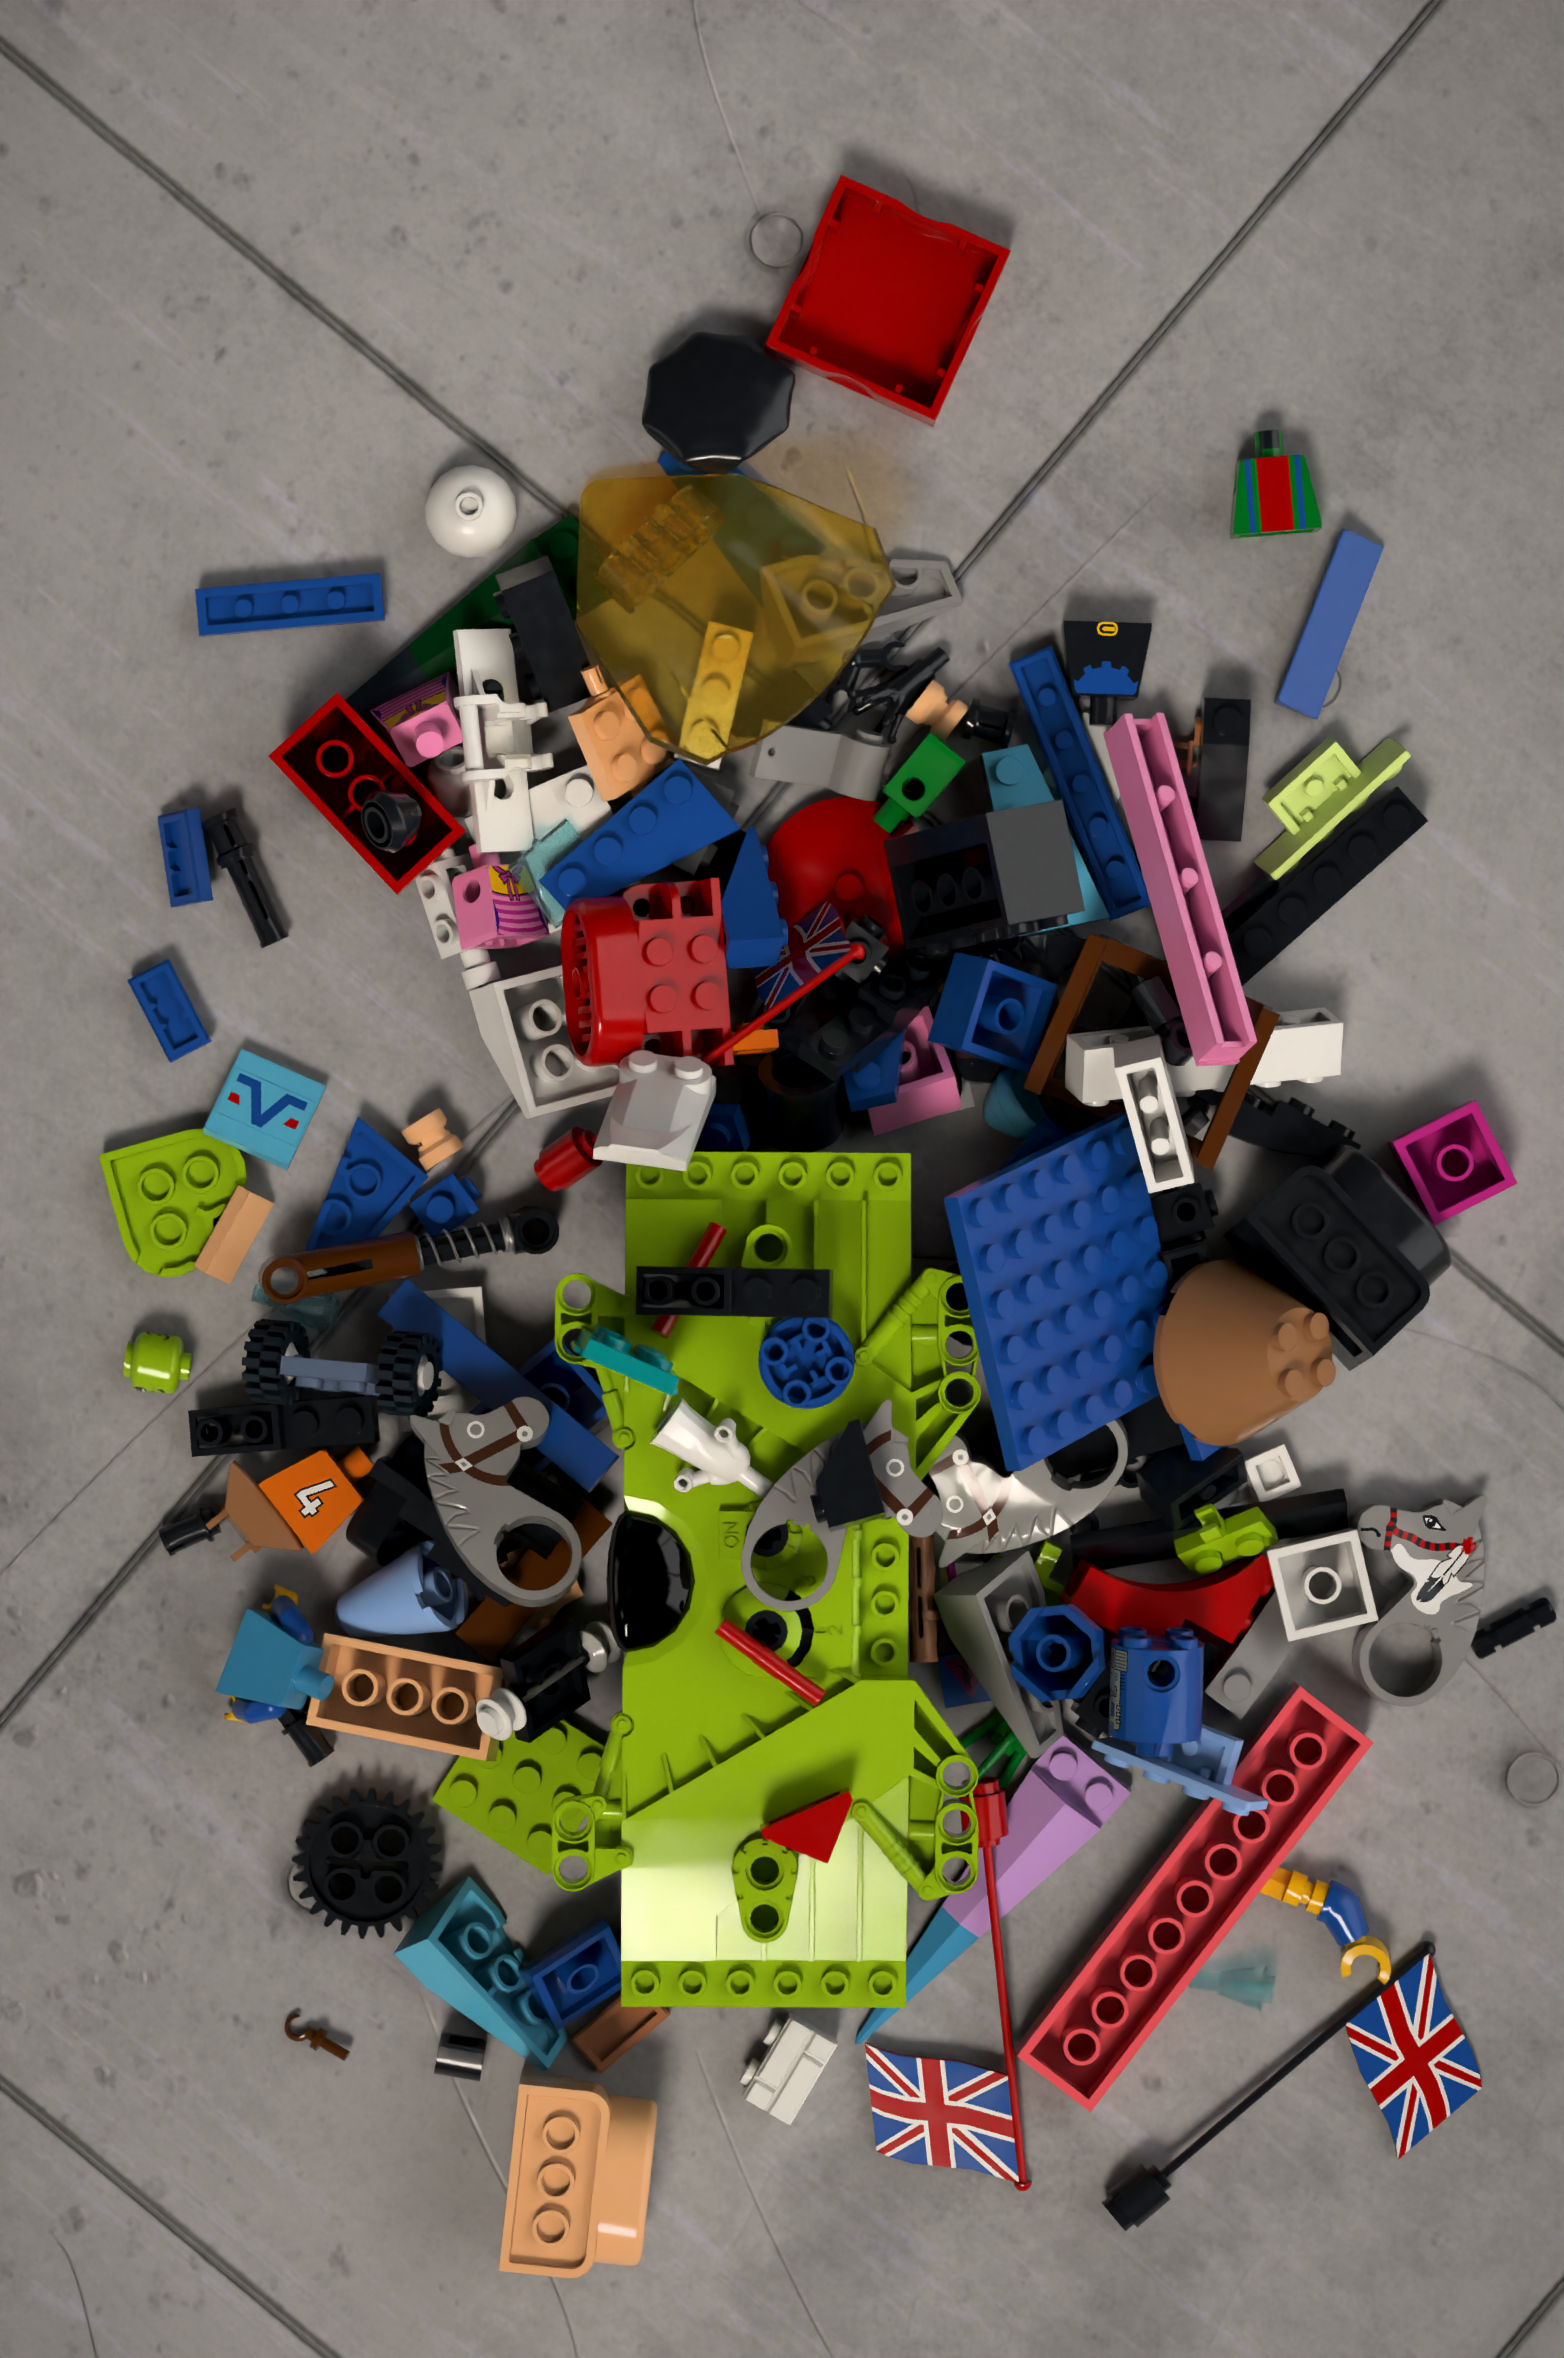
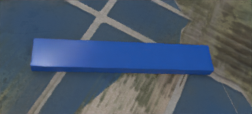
M1052 646L1009 662L1008 667L1059 796L1063 800L1065 811L1083 857L1110 916L1108 918L1109 922L1150 906L1151 903L1144 879Z
M406 1279L377 1313L396 1331L434 1335L433 1338H437L439 1342L437 1348H441L442 1356L438 1361L443 1363V1370L491 1411L518 1397H530L539 1400L549 1414V1428L545 1439L535 1447L589 1493L618 1460L619 1456L410 1280Z

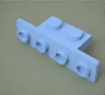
M1202 1724V1736L1199 1740L1173 1744V1755L1166 1757L1136 1754V1746L1117 1738L1093 1739L1091 1748L1104 1753V1761L1123 1768H1130L1131 1765H1134L1144 1770L1143 1776L1158 1783L1169 1784L1170 1780L1183 1785L1182 1792L1188 1796L1202 1800H1208L1209 1796L1223 1802L1222 1809L1242 1816H1248L1249 1811L1267 1809L1268 1799L1231 1785L1244 1742L1242 1739Z

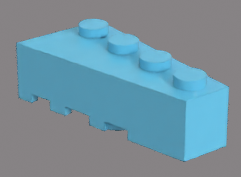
M1028 744L981 754L980 761L991 812L1055 801ZM1071 834L1070 839L1085 911L1067 915L1069 923L1067 925L1043 929L1042 931L1016 937L1110 918Z

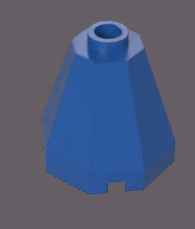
M1074 1604L1030 1608L1008 1637L1009 1651H1013L1014 1663H1011L1012 1677L1040 1702L1084 1697L1106 1668L1110 1657L1107 1635Z

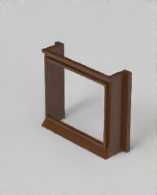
M1089 933L1023 1088L1038 1095L1044 1092L1105 1119L1115 1113L1126 1112L1125 1106L1111 1100L1105 1106L1094 1107L1085 1105L1065 1088V1080L1053 1076L1066 1046L1067 1034L1072 1032L1101 962L1105 961L1146 980L1159 976L1167 989L1174 992L1175 989L1166 961L1104 934L1097 936ZM1245 996L1257 1043L1235 1065L1203 1140L1186 1133L1191 1155L1197 1159L1195 1163L1211 1170L1215 1166L1280 1017V1014L1272 1011L1273 1007Z

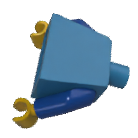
M274 1584L275 1597L271 1603L265 1601L262 1605L264 1609L273 1612V1614L249 1608L246 1609L216 1688V1692L229 1695L228 1697L233 1700L232 1710L229 1714H224V1719L254 1724L281 1718L287 1708L300 1710L304 1706L307 1696L324 1701L330 1695L334 1685V1678L332 1675L318 1670L324 1654L323 1648L313 1641V1631L297 1607L298 1595L296 1592Z

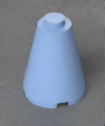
M432 1539L421 1542L342 1594L335 1608V1620L343 1632L356 1639L451 1631L458 1627L457 1624L465 1622L468 1615L469 1601L465 1581L460 1578L452 1579L450 1571L427 1557L436 1540Z

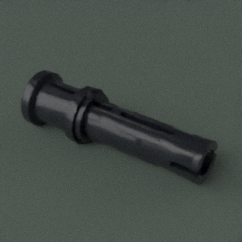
M237 807L203 821L202 829L208 831L218 853V857L215 859L217 865L221 866L222 869L227 868L243 907L260 940L261 948H264L289 935L285 932L270 895L253 861L252 856L256 855L254 852L256 848L253 843L247 842L237 820V816L240 813Z

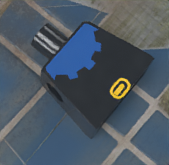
M1062 622L1061 636L1069 692L1073 699H1090L1089 726L1112 727L1117 722L1118 700H1136L1138 698L1152 623Z

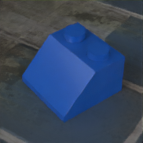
M955 952L927 1041L969 1056L1029 1073L1035 1060L1058 985L987 958Z

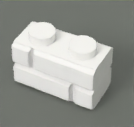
M789 2012L784 2021L778 2018L773 2021L763 2039V2042L769 2045L768 2049L760 2061L755 2058L750 2060L739 2082L745 2085L742 2091V2097L745 2100L767 2111L784 2123L791 2125L836 2049L837 2040Z

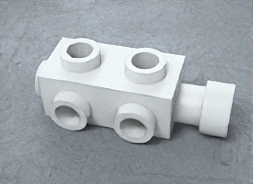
M450 848L419 875L415 881L441 960L460 954L465 971L461 972L466 990H471L501 980L502 977L497 962H491L487 949L461 950L452 881L455 876L473 870V865L469 853L456 856L454 848Z

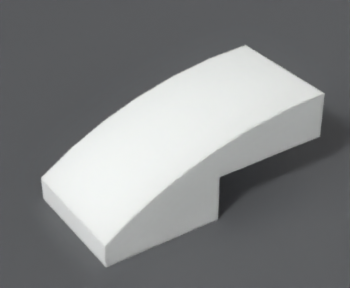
M1285 1444L1277 1445L1244 1458L1247 1482L1214 1504L1216 1509L1270 1501L1302 1487Z

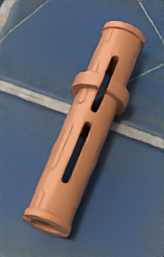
M933 1534L924 1538L909 1535L908 1621L910 1641L909 1662L911 1663L939 1661L937 1656L936 1620L941 1619V1614L939 1610H936V1601L934 1599L936 1593Z

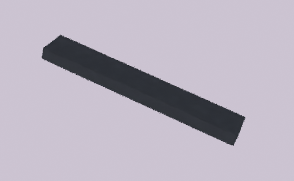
M1344 1488L1217 1509L1220 1516L1225 1520L1258 1506L1275 1527L1278 1540L1348 1528L1347 1500ZM1196 1517L1175 1532L1162 1519L1072 1534L1070 1535L1074 1570L1081 1559L1102 1570L1177 1558L1174 1540L1199 1531L1203 1526Z

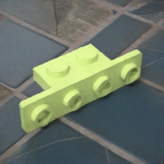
M1328 736L1261 798L1285 827L1286 831L1261 853L1254 863L1260 870L1269 874L1275 880L1279 879L1282 875L1292 872L1300 863L1301 858L1312 847L1328 839L1337 824L1349 813L1360 809L1367 802L1369 795L1384 781L1395 777L1402 769L1403 764L1411 757V754L1405 747L1389 737L1356 766L1340 745Z

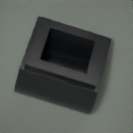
M1202 1239L1165 1248L1158 1252L1160 1261L1165 1264L1168 1271L1166 1287L1169 1297L1175 1295L1170 1291L1187 1271L1198 1264L1209 1261Z
M446 2032L444 2034L441 2033L434 2074L480 2081L487 2041L481 2038Z

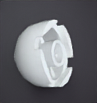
M477 465L455 467L441 475L430 488L424 507L426 525L435 542L450 554L466 558L486 557L502 548L513 534L517 517L515 496L507 482L491 469Z

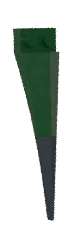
M571 514L536 538L531 539L345 701L364 721L373 718L370 710L448 671L453 679L458 677L453 637L454 630L511 629V633L517 632L512 617L502 620L493 597L494 593L501 591L495 576L548 556L574 623L586 618L624 593V591L574 514Z

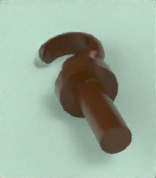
M294 2013L286 2019L284 2025L285 2033L291 2040L300 2042L308 2039L311 2041L310 2048L317 2051L321 2047L343 2061L349 2056L350 2051L326 2037L327 2030L320 2028L317 2032L308 2027L303 2035H296L291 2030V2022L293 2019L300 2017V2015Z

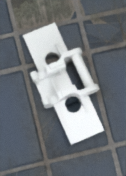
M463 629L453 631L460 697L453 698L454 708L460 713L466 772H462L461 775L462 783L470 786L477 853L535 850L527 773L554 768L552 753H533L531 724L539 719L548 717L547 702L525 706V703H519L514 651L509 638V634H512L511 629ZM503 779L506 785V794L502 800L494 796L495 780Z

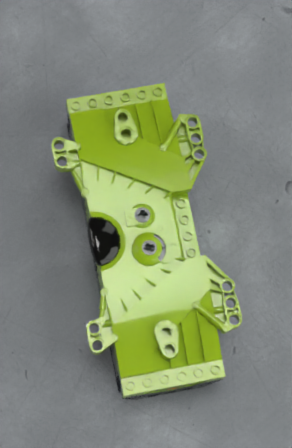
M693 1152L686 1171L626 1163L625 1294L592 1279L586 1274L578 1272L569 1274L561 1279L556 1287V1351L568 1363L596 1369L603 1394H601L613 1432V1443L617 1448L624 1450V1512L618 1516L612 1531L606 1578L607 1606L611 1631L617 1646L623 1650L622 1711L617 1712L611 1718V1729L599 1764L601 1769L594 1791L589 1794L567 1797L560 1801L554 1810L552 1819L551 1870L556 1884L562 1889L571 1892L580 1891L588 1885L621 1870V2007L906 2008L908 1882L922 1899L928 1901L966 1892L977 1881L978 1819L972 1793L977 1786L979 1778L976 1764L914 1677H908L909 1534L901 1528L895 1517L880 1518L847 1527L837 1575L827 1594L815 1604L800 1610L784 1611L769 1607L751 1593L745 1583L741 1569V1556L748 1527L764 1498L758 1496L739 1481L726 1485H711L709 1482L693 1487L688 1492H680L674 1487V1480L678 1472L686 1467L691 1468L694 1472L701 1469L658 1446L650 1444V1439L673 1406L683 1398L693 1410L715 1427L724 1418L732 1419L736 1423L735 1434L738 1441L744 1444L749 1451L751 1457L750 1466L772 1481L773 1487L795 1463L831 1436L845 1430L850 1421L859 1419L860 1423L869 1422L882 1403L889 1399L892 1402V1427L910 1439L906 1445L909 1451L910 1466L915 1475L922 1481L979 1403L981 1390L979 1383L975 1379L979 1351L969 1307L963 1310H954L949 1307L946 1301V1293L949 1287L955 1283H963L961 1275L929 1267L924 1269L911 1284V1153ZM713 1222L722 1226L727 1232L707 1267L833 1270L832 1318L830 1319L844 1330L854 1351L853 1376L848 1386L834 1401L812 1409L791 1407L779 1401L770 1393L760 1375L758 1365L759 1350L767 1332L783 1317L679 1316L667 1339L658 1336L650 1330L658 1315L636 1314L637 1266L684 1267L709 1223ZM571 1281H582L589 1287L591 1297L588 1304L584 1307H571L564 1300V1288ZM596 1324L629 1339L632 1343L630 1348L634 1350L637 1343H641L666 1354L665 1359L674 1363L672 1369L680 1377L676 1386L679 1390L677 1395L671 1396L581 1355H571L564 1348V1335L569 1330L575 1328H584L593 1332ZM955 1331H965L972 1339L971 1351L961 1358L949 1355L945 1346L946 1339ZM945 1361L959 1367L972 1363L971 1372L969 1374L966 1371L954 1370L947 1373ZM960 1378L969 1382L972 1388V1395L968 1402L957 1406L948 1402L945 1390L949 1382ZM787 1520V1524L776 1526L767 1531L754 1548L752 1569L755 1579L765 1592L775 1598L787 1601L803 1599L814 1593L826 1576L828 1567L827 1552L820 1538L809 1529V1524L806 1523V1527L792 1524V1520ZM725 1617L824 1689L826 1693L819 1703L813 1706L716 1635L714 1632ZM952 1762H962L969 1768V1778L960 1786H951L943 1779L944 1769ZM843 1788H849L853 1801L828 1864L764 1839L760 1830V1824ZM944 1794L950 1797H955L952 1799H947L943 1802ZM969 1794L970 1804L965 1800L958 1798L967 1796ZM569 1808L582 1810L588 1820L585 1828L578 1832L566 1830L560 1821V1816L565 1810ZM951 1810H962L969 1816L968 1827L958 1834L949 1833L943 1827V1818ZM568 1856L582 1858L587 1865V1872L580 1879H568L560 1870V1863ZM958 1857L964 1859L969 1864L968 1874L960 1881H949L942 1874L943 1866L949 1859Z

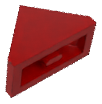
M848 1787L760 1824V1830L764 1839L828 1864L853 1801Z

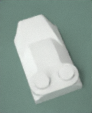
M647 1050L634 1051L624 1057L619 1065V1081L593 1148V1159L686 1171L716 1095V1077L712 1075V1069L709 1065L692 1056L673 1057L654 1054Z

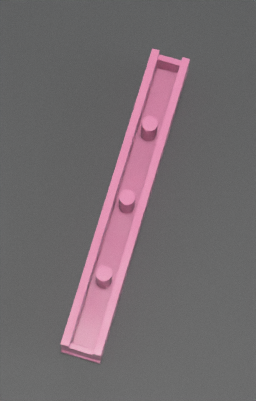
M1124 713L1103 735L1196 1066L1237 1065L1240 1062L1239 1059L1257 1043V1038L1165 714L1156 713L1151 719H1133L1132 713Z

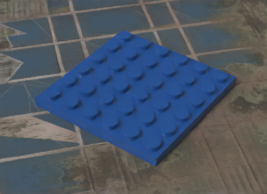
M1127 1112L1115 1113L943 1198L1006 1471H1022L1160 1395L1154 1372V1336L1159 1315H1166L1173 1298L1169 1297L1166 1287L1168 1271L1165 1264L1160 1261L1158 1252L1162 1251L1158 1236V1227L1154 1218L1149 1192Z

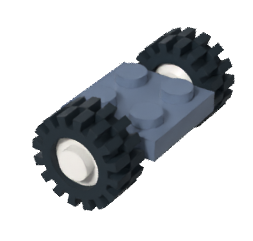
M261 1319L254 1323V1329H250L248 1333L250 1342L245 1341L244 1345L247 1355L242 1357V1365L246 1366V1371L242 1373V1380L247 1381L244 1389L246 1393H249L251 1401L293 1405L295 1400H299L302 1395L300 1389L314 1388V1390L340 1393L348 1391L363 1395L379 1396L377 1399L378 1405L382 1406L381 1410L388 1415H417L426 1417L428 1412H432L434 1409L433 1401L438 1399L439 1394L436 1389L441 1387L442 1379L439 1378V1372L443 1371V1363L438 1361L442 1356L441 1348H437L439 1342L437 1338H433L434 1335L407 1331L390 1332L387 1335V1341L383 1340L382 1342L383 1354L378 1353L377 1362L380 1363V1366L367 1363L310 1358V1351L306 1350V1347L309 1345V1338L304 1336L306 1329L299 1322Z

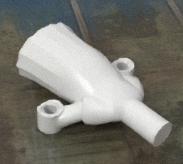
M683 1398L673 1406L650 1439V1444L658 1446L701 1469L694 1472L691 1468L686 1467L678 1472L674 1480V1487L680 1492H688L693 1487L709 1482L711 1485H726L739 1481L758 1496L764 1498L773 1485L772 1481L750 1466L751 1457L749 1451L744 1444L738 1441L735 1434L736 1423L732 1419L724 1418L715 1427L693 1410Z

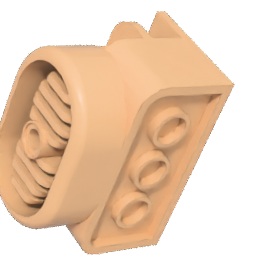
M522 2068L518 2089L499 2271L560 2278H578L588 2272L593 2262L632 2267L641 2262L658 2105L655 2100L608 2094L604 2087L592 2081L572 2079V2076L556 2078L531 2075L530 2068Z

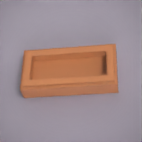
M620 1994L577 2031L570 2040L601 2075L665 2020L671 2012L667 2007H621Z

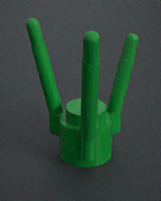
M996 1711L986 1723L960 1739L959 1742L965 1749L991 1731H995L989 1739L996 1747L977 1768L978 1781L1004 1753L1008 1757L1013 1754L999 1778V1787L1005 1790L1027 1752L1003 1716Z

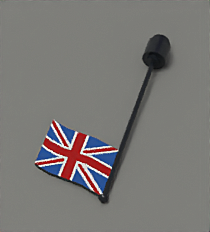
M1430 1941L1421 1942L1423 1947L1390 1975V1979L1385 1985L1381 1982L1161 2171L1155 2165L1147 2170L1140 2163L1108 2191L1110 2196L1102 2204L1125 2231L1134 2224L1138 2228L1171 2199L1165 2191L1172 2186L1166 2178L1344 2026L1359 2071L1388 2123L1397 2159L1401 2158L1482 2088L1473 2051L1444 2000L1431 1960V1956L1433 1957L1436 1952L1435 1945Z

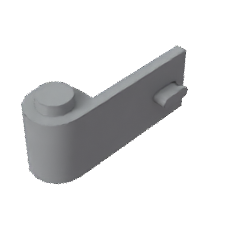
M763 721L749 775L755 778L829 788L852 798L876 801L890 746L882 742L884 735L862 728H857L856 734L851 735Z

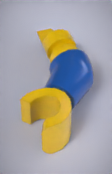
M1278 1867L1259 1893L1295 1907L1300 1902L1306 1905V1911L1317 1915L1316 1920L1325 1924L1336 1943L1345 1946L1340 1959L1342 1978L1352 1974L1351 1964L1356 1957L1371 1955L1380 1963L1376 1975L1377 1979L1385 1985L1390 1979L1391 1973L1389 1950L1379 1939L1366 1935L1369 1932V1928L1359 1897L1350 1888L1332 1879L1329 1884L1316 1879L1315 1883L1307 1881L1308 1875L1295 1870L1290 1872Z

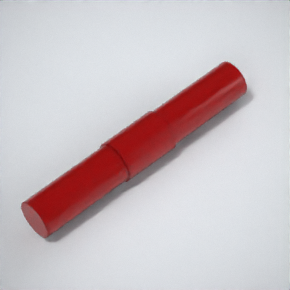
M710 1222L684 1267H707L726 1234V1229ZM658 1315L650 1330L658 1336L667 1339L679 1315Z
M726 1617L714 1633L813 1706H816L826 1693L824 1689L788 1664L785 1659L766 1645L758 1642Z

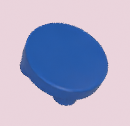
M785 1317L781 1319L765 1335L758 1357L760 1375L770 1393L786 1405L801 1409L818 1408L829 1404L839 1397L853 1376L855 1363L853 1347L847 1334L830 1318Z

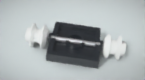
M561 1615L500 1658L506 1689L497 1688L491 1693L490 1698H483L477 1703L476 1715L480 1729L486 1735L501 1741L508 1739L514 1730L517 1740L531 1743L591 1700L585 1668L592 1672H601L607 1667L608 1663H613L620 1658L622 1648L617 1631L601 1621H592L586 1626L585 1630L578 1631L575 1619Z

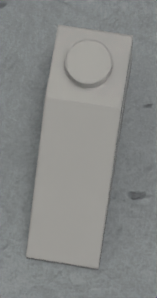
M1275 1589L1254 1615L1246 1633L1241 1637H1237L1203 1682V1691L1240 1720L1269 1684L1298 1641H1287Z

